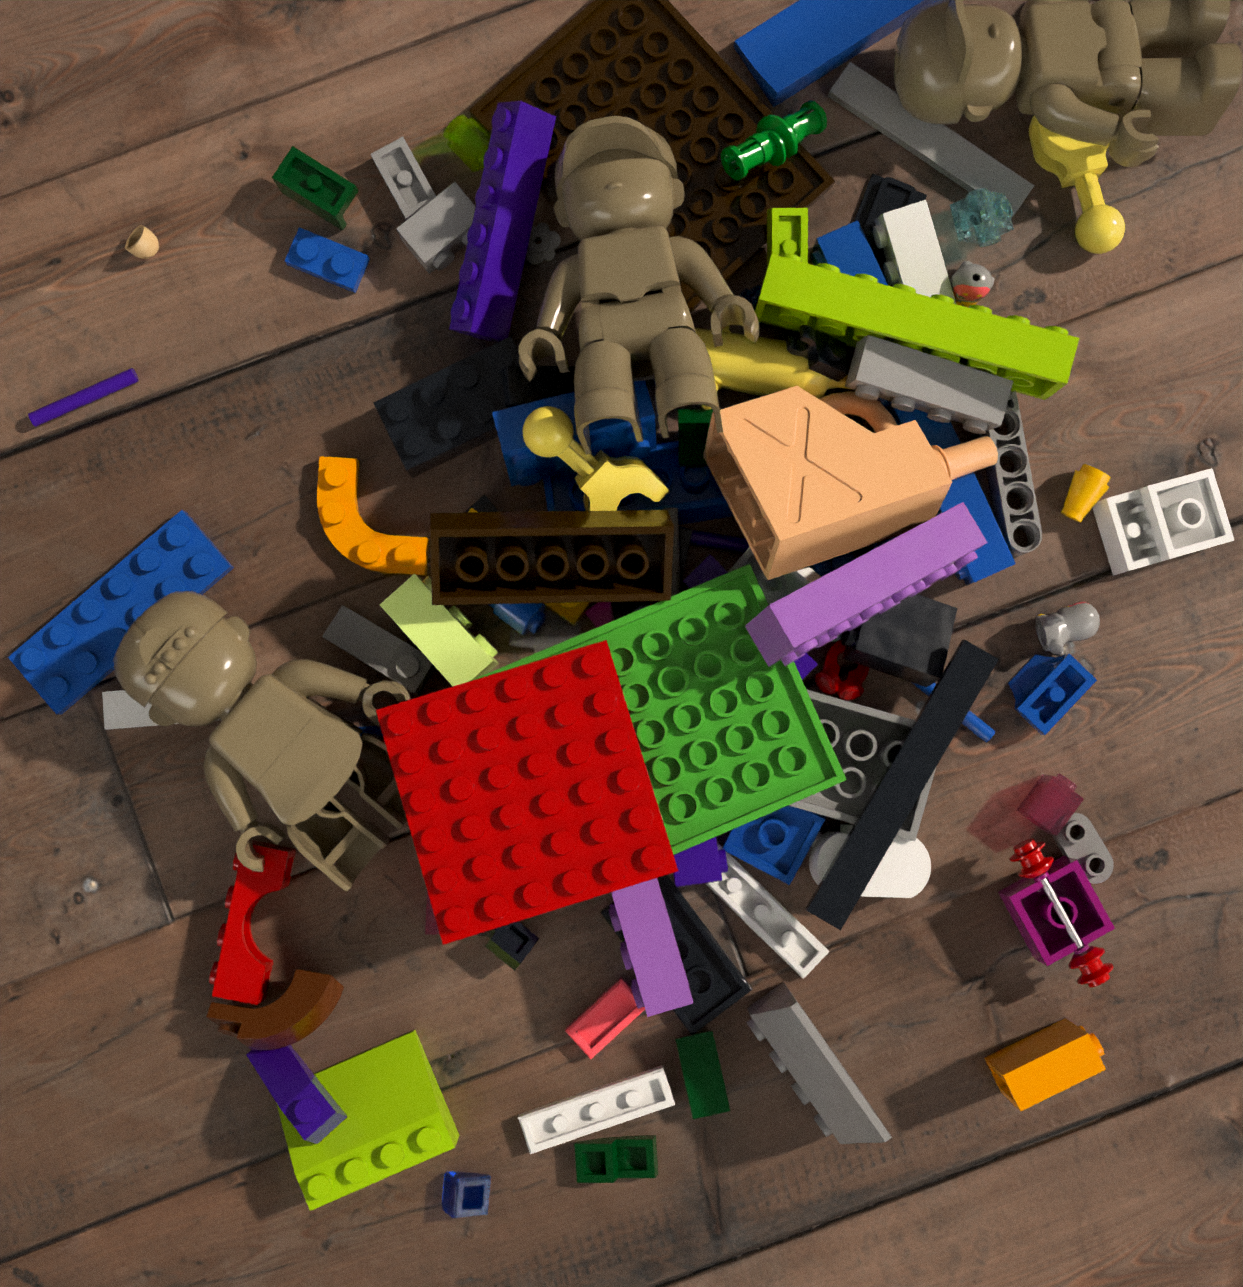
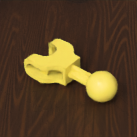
M1034 115L1029 126V137L1036 163L1046 171L1054 173L1059 178L1062 188L1074 185L1076 187L1083 212L1075 226L1077 242L1084 250L1094 254H1103L1113 250L1119 245L1124 236L1125 222L1117 209L1105 205L1098 178L1108 166L1105 154L1109 144L1102 146L1061 136L1040 125Z
M544 406L535 409L527 416L522 430L526 446L534 454L541 457L551 458L558 456L578 473L575 480L579 488L584 492L583 503L585 511H617L620 501L629 494L641 493L654 502H659L669 493L664 482L638 457L622 456L614 458L609 457L602 450L595 456L592 454L586 455L583 447L573 439L572 422L562 410L552 406Z

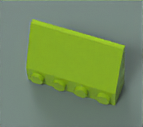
M416 1030L314 1073L348 1116L318 1144L305 1141L277 1104L294 1173L310 1211L455 1148L460 1136Z

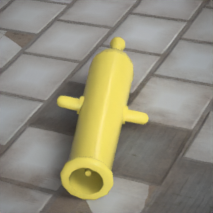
M727 325L722 330L723 346L714 347L712 329L695 328L696 334L705 343L711 358L717 391L725 388L766 396L799 386L816 398H820L829 389H850L845 387L847 376L837 382L810 370L808 359L790 354L787 351V344L784 340L758 337L756 343H754L742 334L731 333L729 331L730 325ZM701 405V407L705 410L712 409L711 407H708L706 405Z

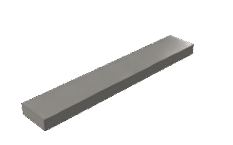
M849 62L829 91L828 97L1010 220L1035 186L944 124H931L914 118L903 108L895 91L852 62Z

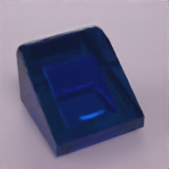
M456 1171L445 1172L442 1210L452 1218L488 1215L491 1175Z

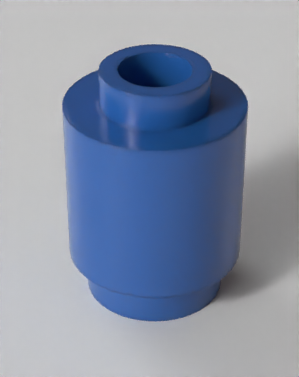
M544 603L488 604L494 609L493 614L521 635H525L529 631L534 634L547 618V615L543 613L546 607Z

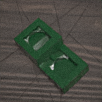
M713 1031L675 1039L693 1120L730 1112Z
M656 1135L608 1137L578 1141L574 1144L577 1183H615L618 1178H656L658 1175Z

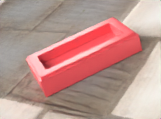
M621 977L566 1027L565 1032L592 1059L645 1010V1007L637 1008L631 987Z

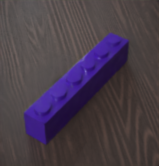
M522 101L498 103L493 115V128L489 146L484 155V170L481 184L475 197L476 207L473 221L467 233V249L464 262L459 271L460 281L456 300L451 308L450 330L486 341L500 342L508 338L556 120V116Z

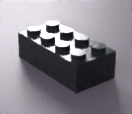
M511 336L373 402L406 471L412 478L498 437L492 412L511 408L505 407L502 368L507 365L520 366L519 353Z

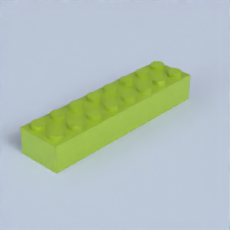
M780 253L779 256L771 254L754 311L758 321L798 333L801 325H808L815 331L819 330L846 343V346L853 348L856 347L858 341L867 335L884 339L1012 380L1011 391L1042 400H1047L1068 383L1079 342L1078 337L1068 335L1069 332L1061 327L1046 326L1041 328L1030 325V320L1021 316L1010 315L1005 318L992 314V310L984 306L970 305L968 308L954 304V300L948 296L935 294L928 297L917 294L916 290L908 285L894 284L891 287L880 284L877 278L868 274L851 276L840 273V269L831 264L819 263L817 266L802 262L799 256L791 253Z

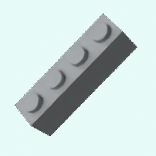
M867 335L856 343L845 387L856 390L855 395L860 398L878 400L879 397L892 401L891 406L898 410L912 412L914 409L927 412V417L933 421L949 423L952 420L964 424L963 429L968 432L985 434L986 431L1002 425L1013 381Z

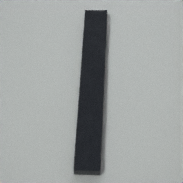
M967 640L960 642L805 909L841 931L999 659Z

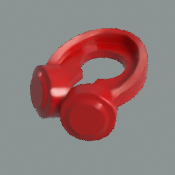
M839 640L826 653L823 670L816 674L815 681L819 689L825 694L837 693L842 700H853L863 694L862 683L868 675L869 668L857 664L855 670L849 671L846 680L841 681L838 676L840 667L837 663V656L845 651L846 646L842 645V640Z

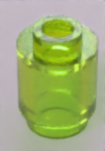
M464 114L459 115L449 123L444 131L443 136L447 139V146L472 172L479 171L480 169L483 171L484 155L488 149L491 136L473 118L468 119Z

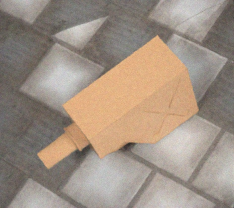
M799 386L721 409L723 432L717 433L714 412H712L703 454L767 581L893 538L917 527L937 515L952 484V480L993 466L998 460L997 448L993 440L988 436L942 449L937 445L929 444L916 420L897 425L893 416L877 400L860 398L855 395V392L851 391L833 393L816 398ZM845 414L856 415L866 420L875 433L848 418Z

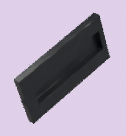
M872 173L854 221H859L886 280L883 266L887 261L883 248L879 249L874 240L873 227L876 226L874 220L883 213L926 200L927 195L916 191L915 187L891 177L883 178Z

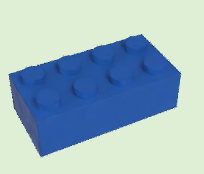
M645 380L634 381L643 442H637L632 424L627 420L610 418L594 421L588 424L593 456L602 450L609 457L632 456L640 458L650 453L651 450L657 449L655 413ZM574 392L492 412L511 487L515 485L530 486L539 482L543 477L555 475L564 477L575 473L558 456L546 458L534 454L526 446L522 432L524 422L532 411L540 407L552 406L568 415L573 425V439L581 445L576 431Z

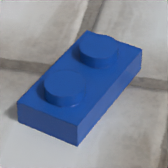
M300 227L285 258V263L288 266L353 293H356L370 261L366 254Z

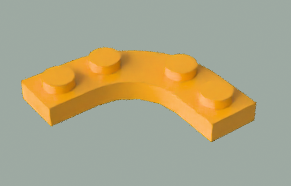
M319 456L317 508L324 532L334 547L347 559L370 571L395 575H413L415 573L417 576H427L429 539L427 537L394 536L375 532L362 519L357 502L359 460L357 458Z

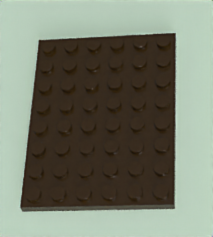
M594 0L469 109L470 116L489 137H491L493 128V115L498 103L522 101L556 116L540 193L553 207L558 200L555 186V167L568 136L578 126L594 119L621 116L638 121L664 137L673 153L677 164L678 179L683 183L685 193L682 205L673 209V216L666 230L669 237L681 236L691 239L700 245L712 259L725 281H728L767 246V209L810 208L835 183V180L800 143L798 144L797 153L790 158L786 157V161L780 166H773L768 162L761 166L757 165L748 170L747 176L740 180H734L726 173L721 161L722 150L730 145L736 147L745 142L746 138L756 133L758 122L763 117L774 114L669 0ZM679 281L681 292L690 313H692L703 301L688 285Z

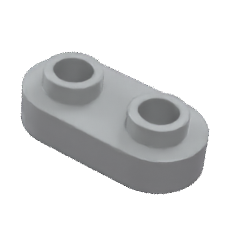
M1065 812L1059 815L1053 822L1052 836L1063 856L1077 859L1090 883L1098 884L1106 881L1113 872L1114 863L1111 854L1091 821L1083 814L1075 812ZM1077 825L1080 828V835L1073 839L1070 836V829L1072 826ZM1097 858L1100 862V867L1092 872L1089 866L1090 861Z

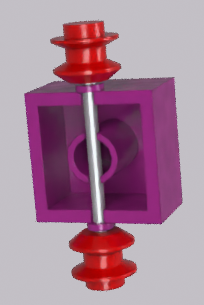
M1030 838L1020 842L1013 847L1015 853L1009 860L1011 862L1020 861L1023 868L1018 873V876L1022 877V879L1000 890L998 894L1034 959L1049 966L1074 952L1068 966L1070 969L1080 970L1081 975L1078 977L1077 983L1080 985L1088 984L1089 987H1096L1110 979L1108 973L1112 971L1114 966L1112 963H1102L1100 958L1105 953L1104 948L1089 947L1088 944L1114 930L1115 927L1078 860L1062 856L1054 861L1052 856H1043L1041 850L1046 844L1044 841L1035 842L1034 838Z

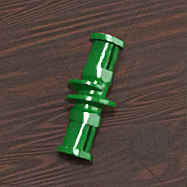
M809 100L802 104L800 110L792 115L788 114L780 118L771 114L763 117L758 122L755 134L746 138L745 142L736 147L730 145L722 150L721 161L726 173L734 180H740L747 176L748 170L757 165L761 166L766 162L773 166L782 165L786 161V157L790 158L797 153L798 144L810 134L818 135L825 131L827 117L824 109L814 100Z

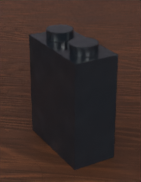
M917 594L913 597L905 598L900 601L901 603L886 612L878 613L862 625L843 633L842 645L846 646L843 659L928 687L937 682L944 671L958 608Z

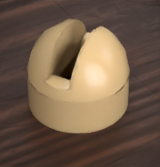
M139 225L128 237L125 249L135 257L147 259L153 257L158 252L159 242L152 231L143 225Z

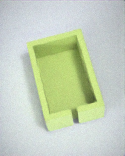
M414 573L380 604L385 612L452 686L463 684L485 675L499 664L493 658L498 651L480 633L474 637L468 630L473 625L472 622L455 605L450 608L447 605H432V585L429 576L423 580Z

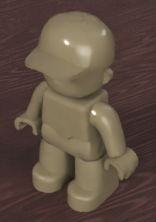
M943 0L919 8L903 22L895 46L894 83L903 108L914 118L931 124H956L961 116H966L971 122L982 121L989 116L990 112L1004 105L1013 93L1016 92L1017 107L1021 113L1035 115L1040 125L1061 136L1102 146L1109 144L1108 150L1113 160L1124 167L1132 168L1140 166L1143 161L1149 160L1155 155L1159 148L1157 145L1159 138L1156 136H1204L1212 132L1238 91L1242 75V55L1239 46L1235 43H1216L1227 24L1231 0H1130L1129 2L1125 0H1027L1021 10L1018 27L1014 18L1003 9L989 5L964 4L963 0Z
M610 116L590 120L578 126L568 136L555 167V186L558 197L554 206L555 215L558 223L562 227H570L577 239L581 241L578 246V254L570 255L560 262L550 277L536 328L525 335L519 344L518 353L521 370L524 376L531 381L538 372L536 369L538 361L552 355L556 358L560 373L569 372L568 359L561 340L577 305L581 301L582 310L579 322L581 352L575 364L574 415L577 435L586 455L592 454L588 424L602 419L617 418L629 421L632 424L637 442H643L634 381L654 379L657 416L663 438L669 437L666 414L677 407L695 404L706 405L712 408L717 433L723 432L711 358L705 343L696 334L679 281L688 285L712 313L711 329L714 347L723 346L722 330L727 325L743 326L744 336L756 343L759 337V321L749 301L740 296L733 295L720 271L700 245L691 239L681 236L669 237L666 229L671 222L673 209L682 205L685 193L683 183L678 179L676 161L665 138L640 122L628 117Z
M175 591L157 600L129 627L113 658L114 670L121 687L133 700L144 708L150 703L152 706L149 710V718L161 726L179 723L189 727H201L210 725L219 718L222 720L209 737L210 746L206 751L203 768L205 780L221 811L235 832L239 830L241 833L236 844V853L243 866L257 872L265 870V856L257 853L252 845L254 836L263 835L276 845L286 836L282 830L273 824L258 823L256 821V818L259 816L248 795L243 780L245 778L260 792L279 820L286 824L289 838L298 851L325 873L329 879L348 892L359 873L380 848L384 849L387 846L390 837L373 823L365 822L335 795L347 783L359 792V796L398 829L404 826L407 818L384 738L377 734L366 732L360 736L363 732L360 728L344 718L331 713L311 697H329L354 704L358 701L362 702L364 713L373 723L380 727L374 706L375 695L379 691H388L396 697L397 702L407 701L411 699L408 690L397 681L383 680L369 685L365 678L310 659H294L281 664L273 673L261 676L253 685L251 682L257 669L256 655L249 642L251 632L241 617L231 616L229 619H226L224 616L228 612L205 595L193 591Z

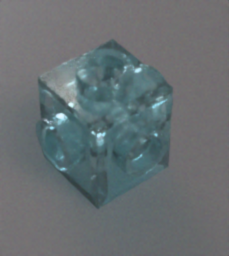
M981 188L968 193L966 198L950 205L958 241L978 243L979 247H986L1000 242L1001 235L1014 230L1011 220L1013 215L1012 206L1003 193L991 192L988 188Z

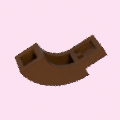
M296 969L290 986L275 1002L261 1008L252 1009L211 1002L206 1017L219 1026L218 1032L237 1037V1040L252 1050L279 1049L292 1045L314 1032L329 1017L337 1005L344 986L332 975Z

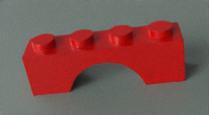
M252 840L255 851L265 856V870L257 872L243 866L237 857V853H235L233 870L237 871L235 885H231L227 891L225 908L229 909L227 924L223 923L218 933L217 946L222 948L219 961H215L211 968L209 983L214 985L213 997L258 1005L266 999L273 960L263 954L254 942L251 932V918L256 905L266 894L289 886L296 849Z

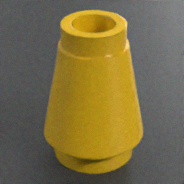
M1083 464L1079 471L1075 470L1061 513L1081 523L1084 516L1086 517L1110 488L1107 483L1111 477L1090 465Z

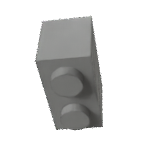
M454 182L397 227L396 230L401 241L430 274L435 269L439 271L446 268L454 260V254L465 245L467 247V233L472 225L476 206L457 183Z

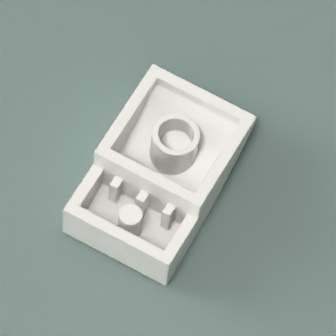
M1212 468L1098 501L1093 507L1113 576L1234 541Z

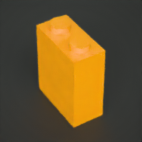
M1066 1018L984 1058L1000 1092L1020 1112L1106 1070L1100 1058L1105 1053L1095 1034H1088L1081 1025L1077 1026Z

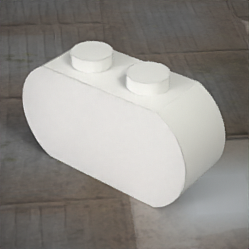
M840 824V831H827L813 845L809 855V869L818 886L854 825ZM896 836L861 896L912 898L920 893L926 886L931 873L930 857L922 842L917 838L916 841Z

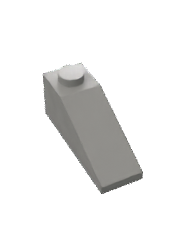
M343 605L322 636L393 681L404 685L406 689L418 696L436 670V667L422 652Z

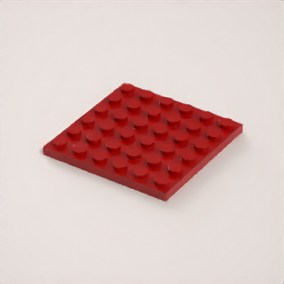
M607 640L376 710L443 945L678 871Z

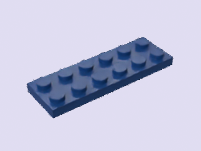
M181 510L8 658L55 714L62 715L114 671L113 658L124 634L147 608L157 600L175 591H193L203 595L234 567L188 513Z

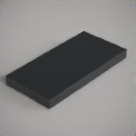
M664 875L657 879L693 998V1004L673 1009V1011L690 1034L694 1035L753 989L679 889L675 888L671 878L668 875ZM608 905L600 913L614 930L609 914L610 906ZM616 931L615 933L618 935L620 940L624 942L625 938L623 935V931Z

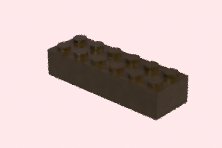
M668 510L430 513L432 605L671 601L673 522Z

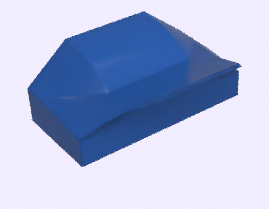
M1036 654L1008 684L1016 700L1014 709L1041 735H1046L1097 679L1070 654L1059 657H1045Z

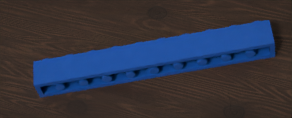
M858 220L816 238L812 249L813 253H811L813 265L817 266L819 263L831 264L838 267L840 273L851 276L868 274L877 278L878 283L888 285ZM878 397L877 401L881 402L889 411L897 425L916 420L930 445H937L945 449L961 444L951 421L949 423L933 421L927 417V412L914 409L912 412L898 410L891 406L892 401ZM974 472L952 480L948 493L937 513L939 515L964 502L988 542L975 551L978 556L976 560L955 573L957 579H963L966 586L1016 564Z

